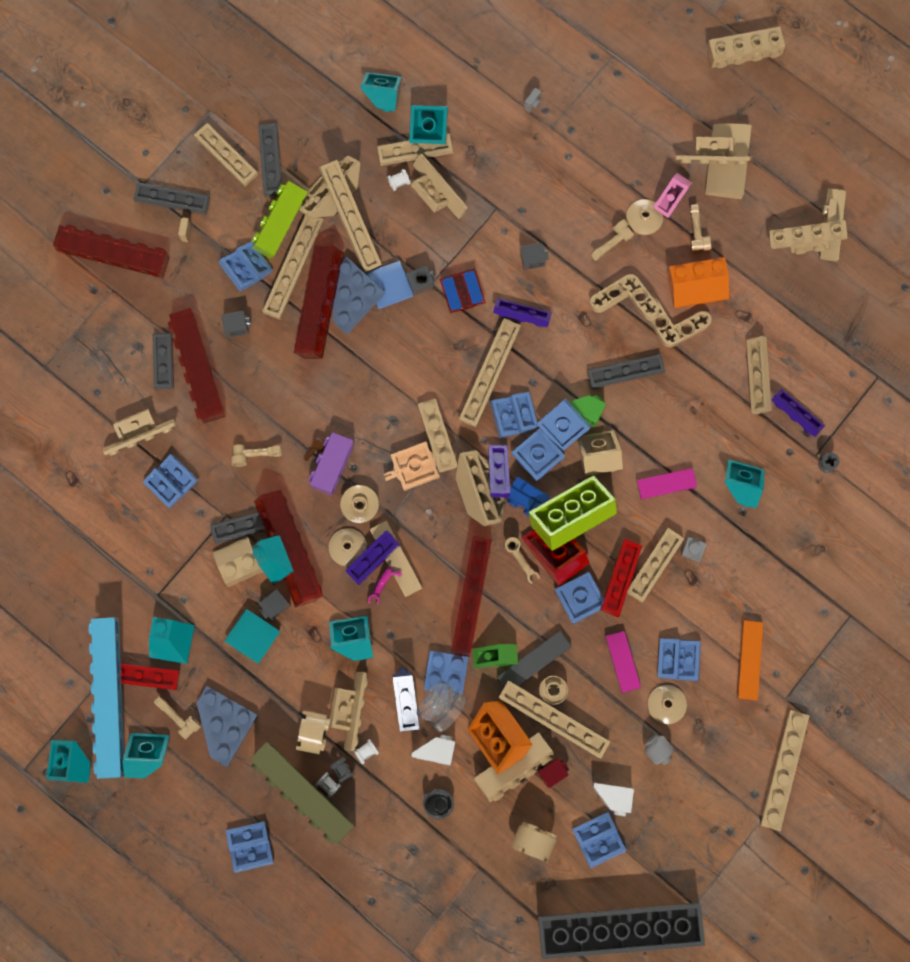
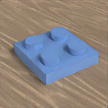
M566 399L561 401L537 423L562 452L591 427Z
M541 428L511 452L513 457L536 482L565 458V455Z
M590 572L554 590L572 625L600 611L603 597Z
M430 651L424 690L463 696L469 657Z

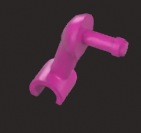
M391 567L387 568L379 579L373 594L367 598V603L370 604V598L374 597L376 598V605H378L379 595L388 579H390V576H401L402 572L391 571Z

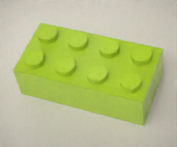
M594 475L529 512L531 527L552 551L617 514L615 498Z

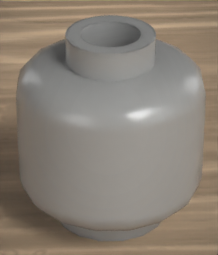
M654 735L644 744L646 746L644 752L653 764L658 765L662 763L665 765L672 760L673 757L671 755L674 748L664 736Z

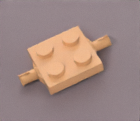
M427 442L391 454L394 470L383 474L386 481L397 477L404 491L440 478L433 453L429 450Z

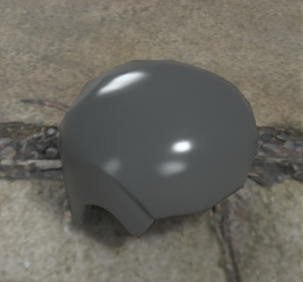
M434 789L424 796L423 808L431 818L436 820L444 819L453 812L454 801L452 795L446 790Z

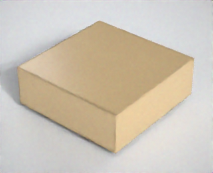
M182 218L180 221L178 235L183 242L189 241L191 223L188 218Z

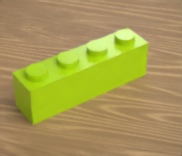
M287 181L284 185L281 184L276 192L279 195L276 201L272 200L268 207V210H270L268 217H263L260 226H262L260 232H256L251 240L253 242L251 248L270 259L275 256L307 194L306 190L290 181Z

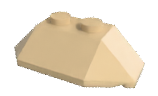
M346 156L338 163L351 194H353L358 187L361 163L350 156ZM322 176L308 190L299 209L311 218L334 216L337 212Z
M477 450L460 453L455 479L467 514L483 526L502 522L506 502L502 497H490L488 461L480 456Z

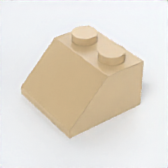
M614 430L582 435L577 439L585 476L615 472L623 469L622 452Z
M248 536L213 552L217 567L227 587H231L263 572L253 556L252 544Z

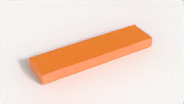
M743 621L737 699L758 701L764 622Z

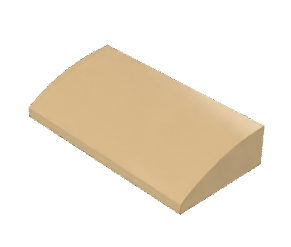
M714 124L712 137H735L734 156H748L752 125ZM710 160L705 195L742 199L745 189L747 164H736V161L729 160V164H717V160Z

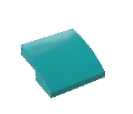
M245 609L224 642L259 664L280 631Z

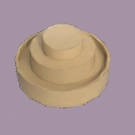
M558 676L545 678L539 687L541 699L550 705L562 703L568 694L566 682Z

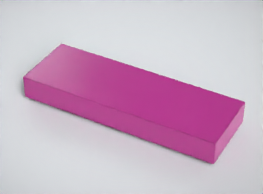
M693 468L636 481L641 500L697 488Z
M625 631L605 636L621 692L625 693L641 688Z

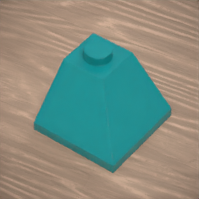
M366 72L360 89L378 109H382L385 112L396 111L402 77Z
M411 105L409 143L446 145L448 107Z
M728 459L725 475L726 486L737 503L745 507L757 508L764 488L765 469Z
M280 535L260 540L252 546L254 558L273 585L294 571Z
M368 616L329 622L331 649L353 661L373 658Z
M153 617L149 634V658L188 664L195 625Z
M130 733L123 757L124 778L144 779L161 767L166 755L170 735Z
M51 740L46 780L88 783L91 773L90 761L77 742Z

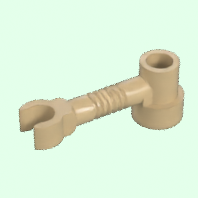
M692 204L690 210L695 239L691 240L692 251H711L710 236L702 237L698 204Z
M625 219L613 227L617 235L592 253L591 256L595 261L624 239L627 242L634 236Z
M234 445L231 465L234 467L246 466L247 457L252 456L280 457L282 456L281 446L244 450V445Z
M515 537L508 538L504 544L505 550L514 555L524 570L528 583L533 584L530 580V575L534 574L540 579L539 574L533 571L519 551L520 541ZM509 543H514L515 548L510 549Z
M158 696L154 701L181 728L178 733L184 739H187L193 732H197L202 727L192 716H189L184 721L162 696Z

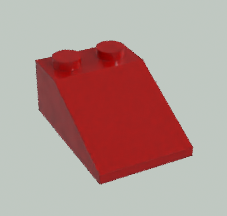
M534 529L521 537L558 586L590 564L586 551L575 539L552 551Z

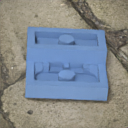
M252 242L238 247L235 253L219 261V265L239 292L254 285L273 271L261 253L251 248Z
M400 261L365 273L386 293L376 303L378 309L414 297Z
M529 392L514 394L510 397L490 402L499 438L539 428Z
M170 454L158 468H154L143 483L168 508H171L199 480L173 454Z
M660 638L658 678L699 681L701 642Z
M608 812L572 829L590 869L626 852V848Z
M265 821L226 830L228 847L231 852L235 873L274 864Z

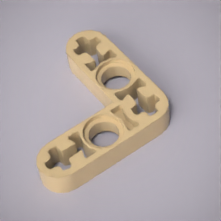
M633 274L624 276L593 295L590 299L591 308L597 313L604 312L629 297L646 320H656L660 315L658 304L638 277ZM628 282L634 283V291L632 286L627 284ZM613 290L620 292L617 297L610 296V292ZM638 294L646 296L643 301L636 300ZM596 301L602 302V305L599 306V304H596ZM647 304L651 310H654V313L648 312Z
M653 298L659 306L660 315L658 318H663L666 325L659 327L656 325L655 320L649 322L662 344L666 347L671 348L707 329L711 323V315L708 312L701 311L673 326L660 302ZM700 317H701L702 319H704V318L707 319L706 322H705V324H704L703 322H701V323L697 324V326H696V328H695V325H694V324L699 321ZM683 325L690 326L692 329L691 333H683L681 327ZM668 327L670 329H668L667 333L669 334V336H674L673 342H671L670 340H666L667 334L665 330Z

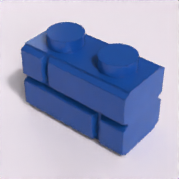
M517 477L510 487L509 498L505 499H507V503L514 508L518 506L523 509V513L530 518L529 512L549 501L550 496Z

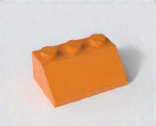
M725 257L669 266L667 277L674 309L729 300V274Z
M502 701L485 702L467 729L497 774H501L523 759L533 745Z

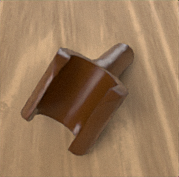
M319 438L315 439L311 450L303 459L308 461L316 449L322 451L325 441Z

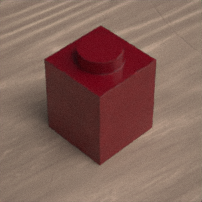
M556 759L537 773L549 789L569 776L567 773L569 768L564 760L559 761V759Z

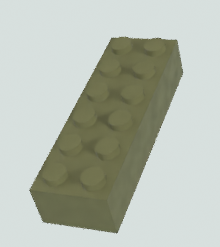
M266 742L250 759L253 762L251 766L259 774L264 773L267 776L265 780L273 788H280L282 790L280 795L288 802L293 801L296 804L294 807L296 811L302 816L307 815L310 818L309 823L316 830L321 829L325 833L323 837L330 844H340L356 827L271 743Z

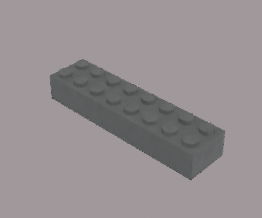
M700 903L538 916L542 959L705 946Z

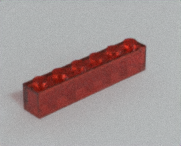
M68 224L66 226L59 225L53 243L55 250L60 253L162 279L170 259L166 250L162 248H149L143 243L133 244L124 238H119V240L113 239L108 234L98 235L94 234L91 230H78L76 227Z
M315 246L297 339L294 345V353L304 359H323L340 275V266L344 252L335 246Z
M191 308L169 314L171 321L168 322L170 331L175 333L176 338L173 339L176 350L179 349L181 356H178L181 367L185 366L187 372L184 373L185 381L192 388L189 394L192 402L196 401L197 408L194 410L197 419H201L205 424L226 417Z
M281 490L260 495L254 501L267 537L271 538L280 535L294 570L284 580L295 608L317 601L323 596L322 588L318 584L314 568L310 564L307 550L302 544L301 535L297 531L285 496H283Z
M473 536L451 653L471 657L492 539Z

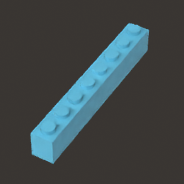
M119 618L91 619V623L88 626L89 635H92L89 652L93 663H90V673L93 674L91 694H94L91 710L92 714H95V722L92 723V732L95 734L96 740L93 743V753L96 754L94 773L97 774V779L123 777L124 732Z

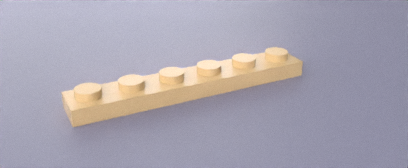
M335 160L319 167L363 272L382 265L338 161Z
M305 215L264 306L263 314L281 320L322 228L323 218H311Z
M505 318L503 319L459 417V421L475 428L477 427L521 325Z
M510 681L506 683L498 697L599 759L602 758L610 744V741Z
M789 710L760 826L781 831L809 715Z

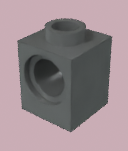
M543 243L520 247L523 270L545 267L546 260H549L547 249L543 247Z
M427 266L406 273L413 296L434 288L436 278L433 271H429ZM424 277L427 280L424 283H419L417 279Z
M244 311L221 315L226 338L249 334L248 328H251L249 316L246 317Z
M277 589L258 603L261 606L260 613L265 619L269 617L272 621L291 607Z

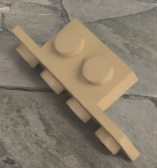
M696 137V155H676V159L680 160V163H691L692 160H699L700 164H710V160H717V164H729V160L736 161V164H747V161L752 160V156H734L735 137Z
M419 154L413 166L422 177L413 181L411 186L434 213L448 206L458 219L462 218L467 210L465 203L424 155Z
M831 188L827 190L826 203L822 209V216H824V222L822 223L843 220L846 198L845 190ZM841 240L830 241L829 248L820 252V259L837 262L839 260Z
M845 220L770 231L772 249L790 247L791 253L804 254L806 251L813 250L821 252L829 248L830 241L848 238Z
M149 409L115 422L113 426L120 441L104 447L103 453L104 455L109 454L112 456L119 453L121 448L136 446L140 440L145 439V441L156 437L155 434L170 432L176 426L175 421L171 419L156 426Z
M356 672L353 691L335 688L329 728L346 730L344 750L355 751V747L358 745L357 733L361 725L360 714L365 702L363 695L368 683L366 672Z

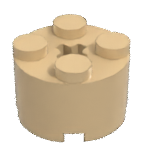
M303 711L302 715H305L306 719L301 720L297 742L301 744L296 746V750L319 754L320 751L325 749L326 739L323 738V733L328 731L330 719H326L327 715Z
M522 822L515 834L511 848L548 863L557 841V836L550 832L539 830L538 827L532 824Z

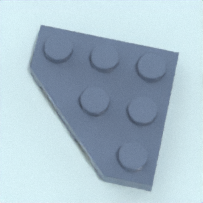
M348 257L334 270L333 322L347 335L386 294Z
M206 686L197 702V707L209 755L212 759L229 767L258 715Z

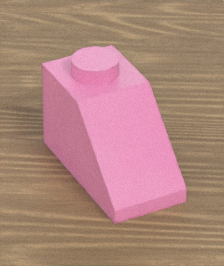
M676 173L653 208L669 218L692 182Z

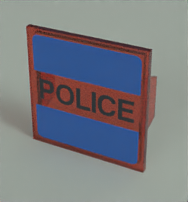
M475 268L439 279L450 314L486 303Z

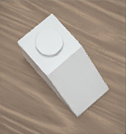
M441 735L440 738L436 737L414 751L411 757L451 766L455 741H452L450 736Z
M593 783L592 788L607 808L614 811V815L626 816V813H631L634 789Z

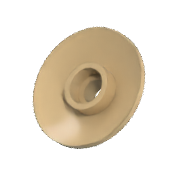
M642 199L631 204L626 214V221L632 231L640 235H650L661 227L663 214L653 208L656 204L655 202ZM646 212L649 216L644 217L642 213Z
M356 485L344 492L340 507L343 515L349 521L365 523L376 515L379 501L376 493L371 488ZM359 502L364 504L361 509L356 507Z
M351 528L337 531L329 542L331 558L342 566H351L367 550L364 536L359 531ZM350 543V549H345L344 544Z
M662 685L655 688L648 698L647 705L650 715L662 724L678 722L684 716L687 709V701L683 692L672 685ZM666 700H669L672 705L670 708H667L664 703Z

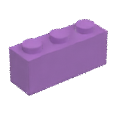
M332 432L331 436H327L323 447H325L323 454H319L316 461L318 467L315 472L312 471L309 482H311L310 486L312 489L333 497L353 450L354 441Z

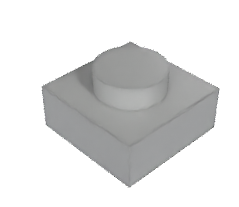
M535 88L524 103V110L530 113L533 108H538L542 101L540 99V90Z
M688 537L681 556L699 563L707 544Z

